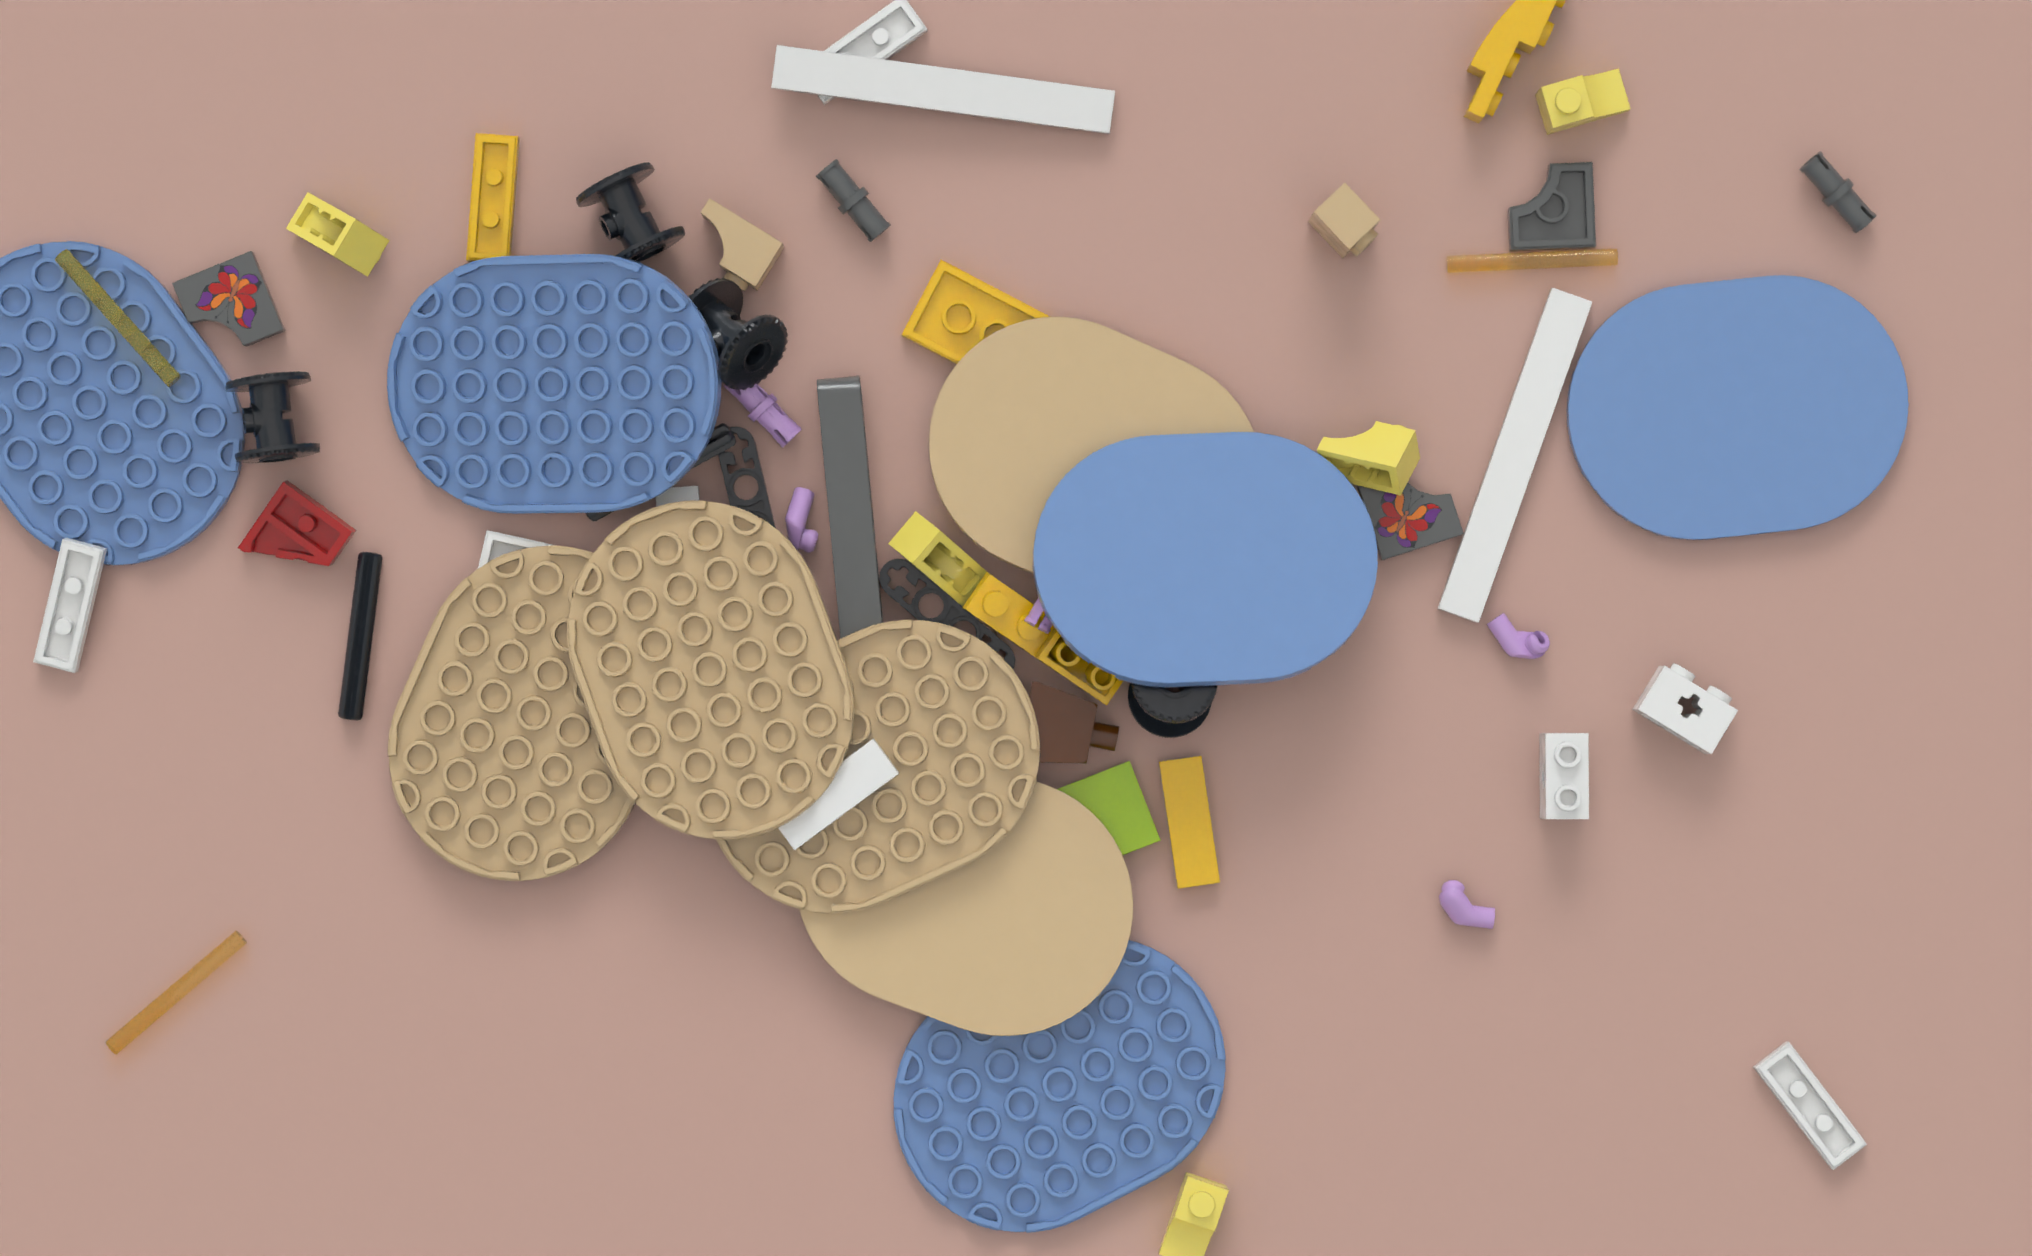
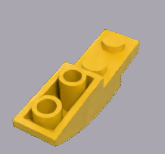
M1516 0L1501 16L1476 51L1466 70L1481 78L1465 112V118L1479 124L1485 114L1493 117L1503 96V93L1497 91L1503 75L1511 78L1521 57L1520 54L1514 52L1517 48L1531 54L1537 44L1544 47L1555 25L1548 21L1554 6L1562 9L1566 0Z
M986 572L962 608L1107 706L1123 680L1115 678V675L1098 668L1092 663L1088 664L1065 644V640L1053 624L1049 634L1038 630L1045 612H1042L1034 627L1025 622L1024 619L1028 616L1034 604Z

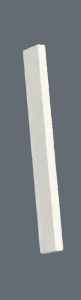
M781 45L776 47L771 89L1105 134L1110 133L1115 97L1114 90Z
M1553 287L1550 289L1437 608L1439 610L1476 623L1480 621L1592 301Z

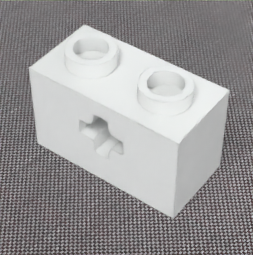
M1675 663L1672 664L1671 668L1658 666L1632 710L1702 753L1712 754L1738 712L1737 709L1729 705L1732 698L1711 685L1706 691L1694 684L1692 681L1695 675ZM1692 696L1694 699L1691 705L1697 710L1695 714H1685L1682 716L1683 707L1678 704L1679 699H1689Z
M1539 733L1540 819H1589V733Z

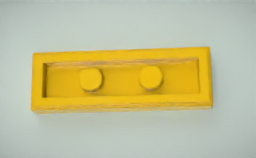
M475 134L466 261L468 262L490 257L511 256L520 140L518 136Z
M1202 756L1159 762L1177 888L1220 883Z

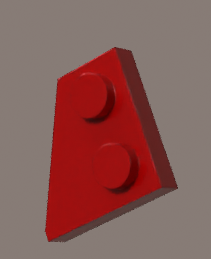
M287 480L282 482L238 549L248 553L257 552L275 555L277 558L298 559L312 564L330 566L336 561L356 530Z

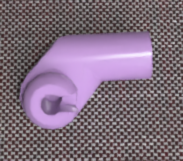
M797 487L794 489L785 517L788 539L798 551L801 549L811 553L816 547L818 533L815 530L805 528L815 494L809 489Z
M1505 613L1487 624L1505 653L1511 657L1536 659L1542 657L1549 649L1550 640L1544 632L1516 631Z
M1449 880L1442 885V892L1439 895L1440 905L1455 924L1493 929L1495 908L1472 905L1463 893L1465 890L1464 885L1457 880Z

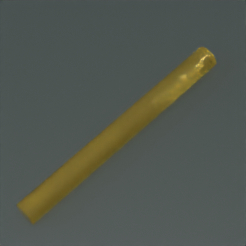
M1617 248L1446 256L1447 273L1618 265Z
M68 249L59 253L55 258L59 266L168 387L174 385L181 378V375Z
M235 930L105 1042L108 1048L117 1055L247 944L245 938Z

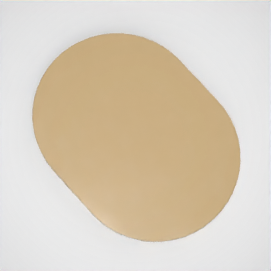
M1041 317L1018 322L994 332L969 350L956 364L941 388L935 403L928 443L932 477L943 505L963 533L976 545L994 557L1034 575L1033 547L1035 534L1045 504L1063 477L1092 453L1121 440L1140 436L1254 431L1237 401L1221 384L1201 369L1095 322L1069 317Z
M702 500L680 501L654 507L632 517L611 532L589 561L585 563L573 589L574 593L570 605L569 619H567V644L570 661L607 765L626 795L643 811L656 819V821L684 834L718 840L742 839L771 832L800 816L822 796L834 780L846 757L853 733L854 695L852 682L814 576L800 552L779 530L760 517L735 506Z
M555 545L520 549L491 560L466 577L450 593L436 615L397 703L390 726L387 750L392 780L391 785L402 813L420 836V839L443 859L467 872L486 878L506 881L535 880L565 872L588 860L606 846L621 829L635 805V802L619 786L607 765L569 657L567 619H569L570 605L574 593L573 589L585 563L594 554L590 551Z
M898 620L872 625L838 640L848 668L854 695L853 733L845 759L869 741L875 739L899 774L796 850L792 848L778 828L754 837L729 840L716 839L724 855L745 880L774 900L797 909L835 914L855 912L885 903L960 869L985 855L1007 836L1023 814L1035 786L1040 762L1039 728L1029 695L1014 670L995 650L967 632L937 622Z
M1036 781L1030 800L1016 825L1003 840L979 859L894 899L868 909L837 914L800 909V913L811 940L823 958L838 974L862 991L971 1032L993 1036H1014L1038 1032L1058 1025L1087 1007L1102 992L1118 969L1128 945L1133 921V895L1128 869L1122 853L1103 823L1079 801L1064 792Z

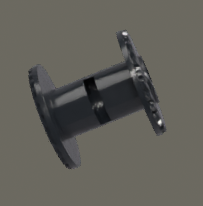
M649 162L637 164L616 172L590 186L576 197L578 207H587L602 202L605 214L599 217L601 228L609 240L614 238L621 240L625 250L615 256L637 262H642L655 256L685 236L683 226L673 227L660 232L651 212H641L646 202L637 184L654 172L655 169Z
M716 278L714 281L709 280L707 284L703 283L699 289L696 288L694 293L688 296L702 314L711 331L719 357L718 374L723 384L731 389L746 390L748 387L752 388L755 384L758 385L761 380H765L768 374L773 372V369L778 366L779 360L782 359V354L786 351L785 345L788 343L787 328L779 318L774 315H761L748 322L741 320L740 313L743 306L742 290L735 282L725 278Z
M298 371L265 373L235 379L226 383V392H249L251 402L250 407L242 408V421L245 434L253 433L257 449L236 453L235 459L237 463L279 462L310 456L320 452L319 443L296 444L293 419H283L282 416L283 413L291 411L288 387L310 382L311 376L309 373Z
M1130 683L1128 688V704L1136 722L1149 733L1164 738L1182 737L1196 730L1205 721L1218 685L1177 687L1180 692H1171L1165 687Z

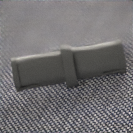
M1820 151L1799 170L1824 195L1822 201L1827 207L1832 205L1851 226L1853 232L1858 233L1877 215L1869 209L1852 189L1854 185L1849 178L1844 180Z
M836 159L818 173L816 177L818 180L820 179L839 202L840 206L838 209L843 215L848 213L867 236L869 242H872L888 229L891 224L884 219L866 197L869 194L864 187L860 189Z

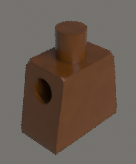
M1032 681L1029 698L1033 705L1039 728V763L1087 764L1090 747L1115 752L1120 726L1095 722L1098 704L1040 682Z

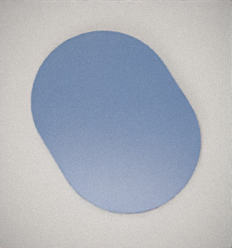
M68 241L34 244L0 258L1 500L30 534L52 549L60 551L62 539L64 538L107 548L104 565H132L164 557L193 541L209 527L227 504L237 483L242 463H237L235 459V454L243 452L245 446L242 408L237 392H226V383L231 381L221 362L193 324L188 323L185 313L160 281L138 263L118 252L90 243Z
M614 255L501 256L485 258L462 265L433 285H430L410 307L411 310L405 318L399 333H396L389 356L387 393L391 417L400 441L404 442L408 452L416 462L417 468L434 485L462 500L463 503L497 513H598L626 509L650 501L678 483L698 461L714 431L720 408L722 381L718 374L719 357L711 331L700 311L681 288L657 270L640 262Z
M1776 275L1666 287L1643 295L1620 308L1596 330L1585 345L1571 376L1566 413L1569 440L1581 473L1611 510L1626 521L1657 535L1674 539L1706 540L1809 528L1831 521L1856 507L1877 488L1891 469L1904 439L1909 403L1906 376L1900 356L1888 333L1871 312L1848 294L1828 284L1804 277Z
M1258 432L1150 435L1121 440L1105 446L1079 462L1055 487L1041 513L1033 547V573L1038 597L1045 615L1065 640V644L1088 664L1092 663L1098 668L1115 675V678L1152 687L1258 684L1288 679L1310 670L1311 667L1321 663L1338 651L1354 633L1372 598L1378 568V550L1372 521L1364 502L1349 480L1331 462L1308 447L1290 439Z
M1131 940L1128 941L1125 954L1118 969L1102 992L1076 1015L1045 1030L1024 1035L993 1036L961 1029L927 1016L907 1045L895 1080L894 1121L905 1159L915 1177L932 1197L953 1213L979 1226L997 1231L1030 1233L1051 1230L1081 1219L1163 1176L1180 1164L1197 1147L1215 1118L1224 1089L1226 1056L1218 1019L1204 992L1183 968L1157 950Z

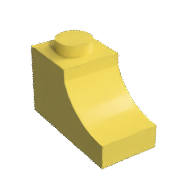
M1619 68L1589 76L1581 75L1541 87L1535 94L1547 135L1628 112L1631 109Z
M307 192L286 227L287 230L367 277L390 241L357 219Z
M1378 421L1375 422L1371 429L1356 436L1347 438L1323 437L1317 448V453L1331 462L1351 484L1396 495L1402 494L1420 460L1416 430L1402 425H1391Z
M916 511L888 543L962 607L987 572L942 531Z
M1189 1172L1185 1173L1158 1252L1159 1255L1204 1256L1213 1232L1216 1230L1229 1192L1226 1185Z

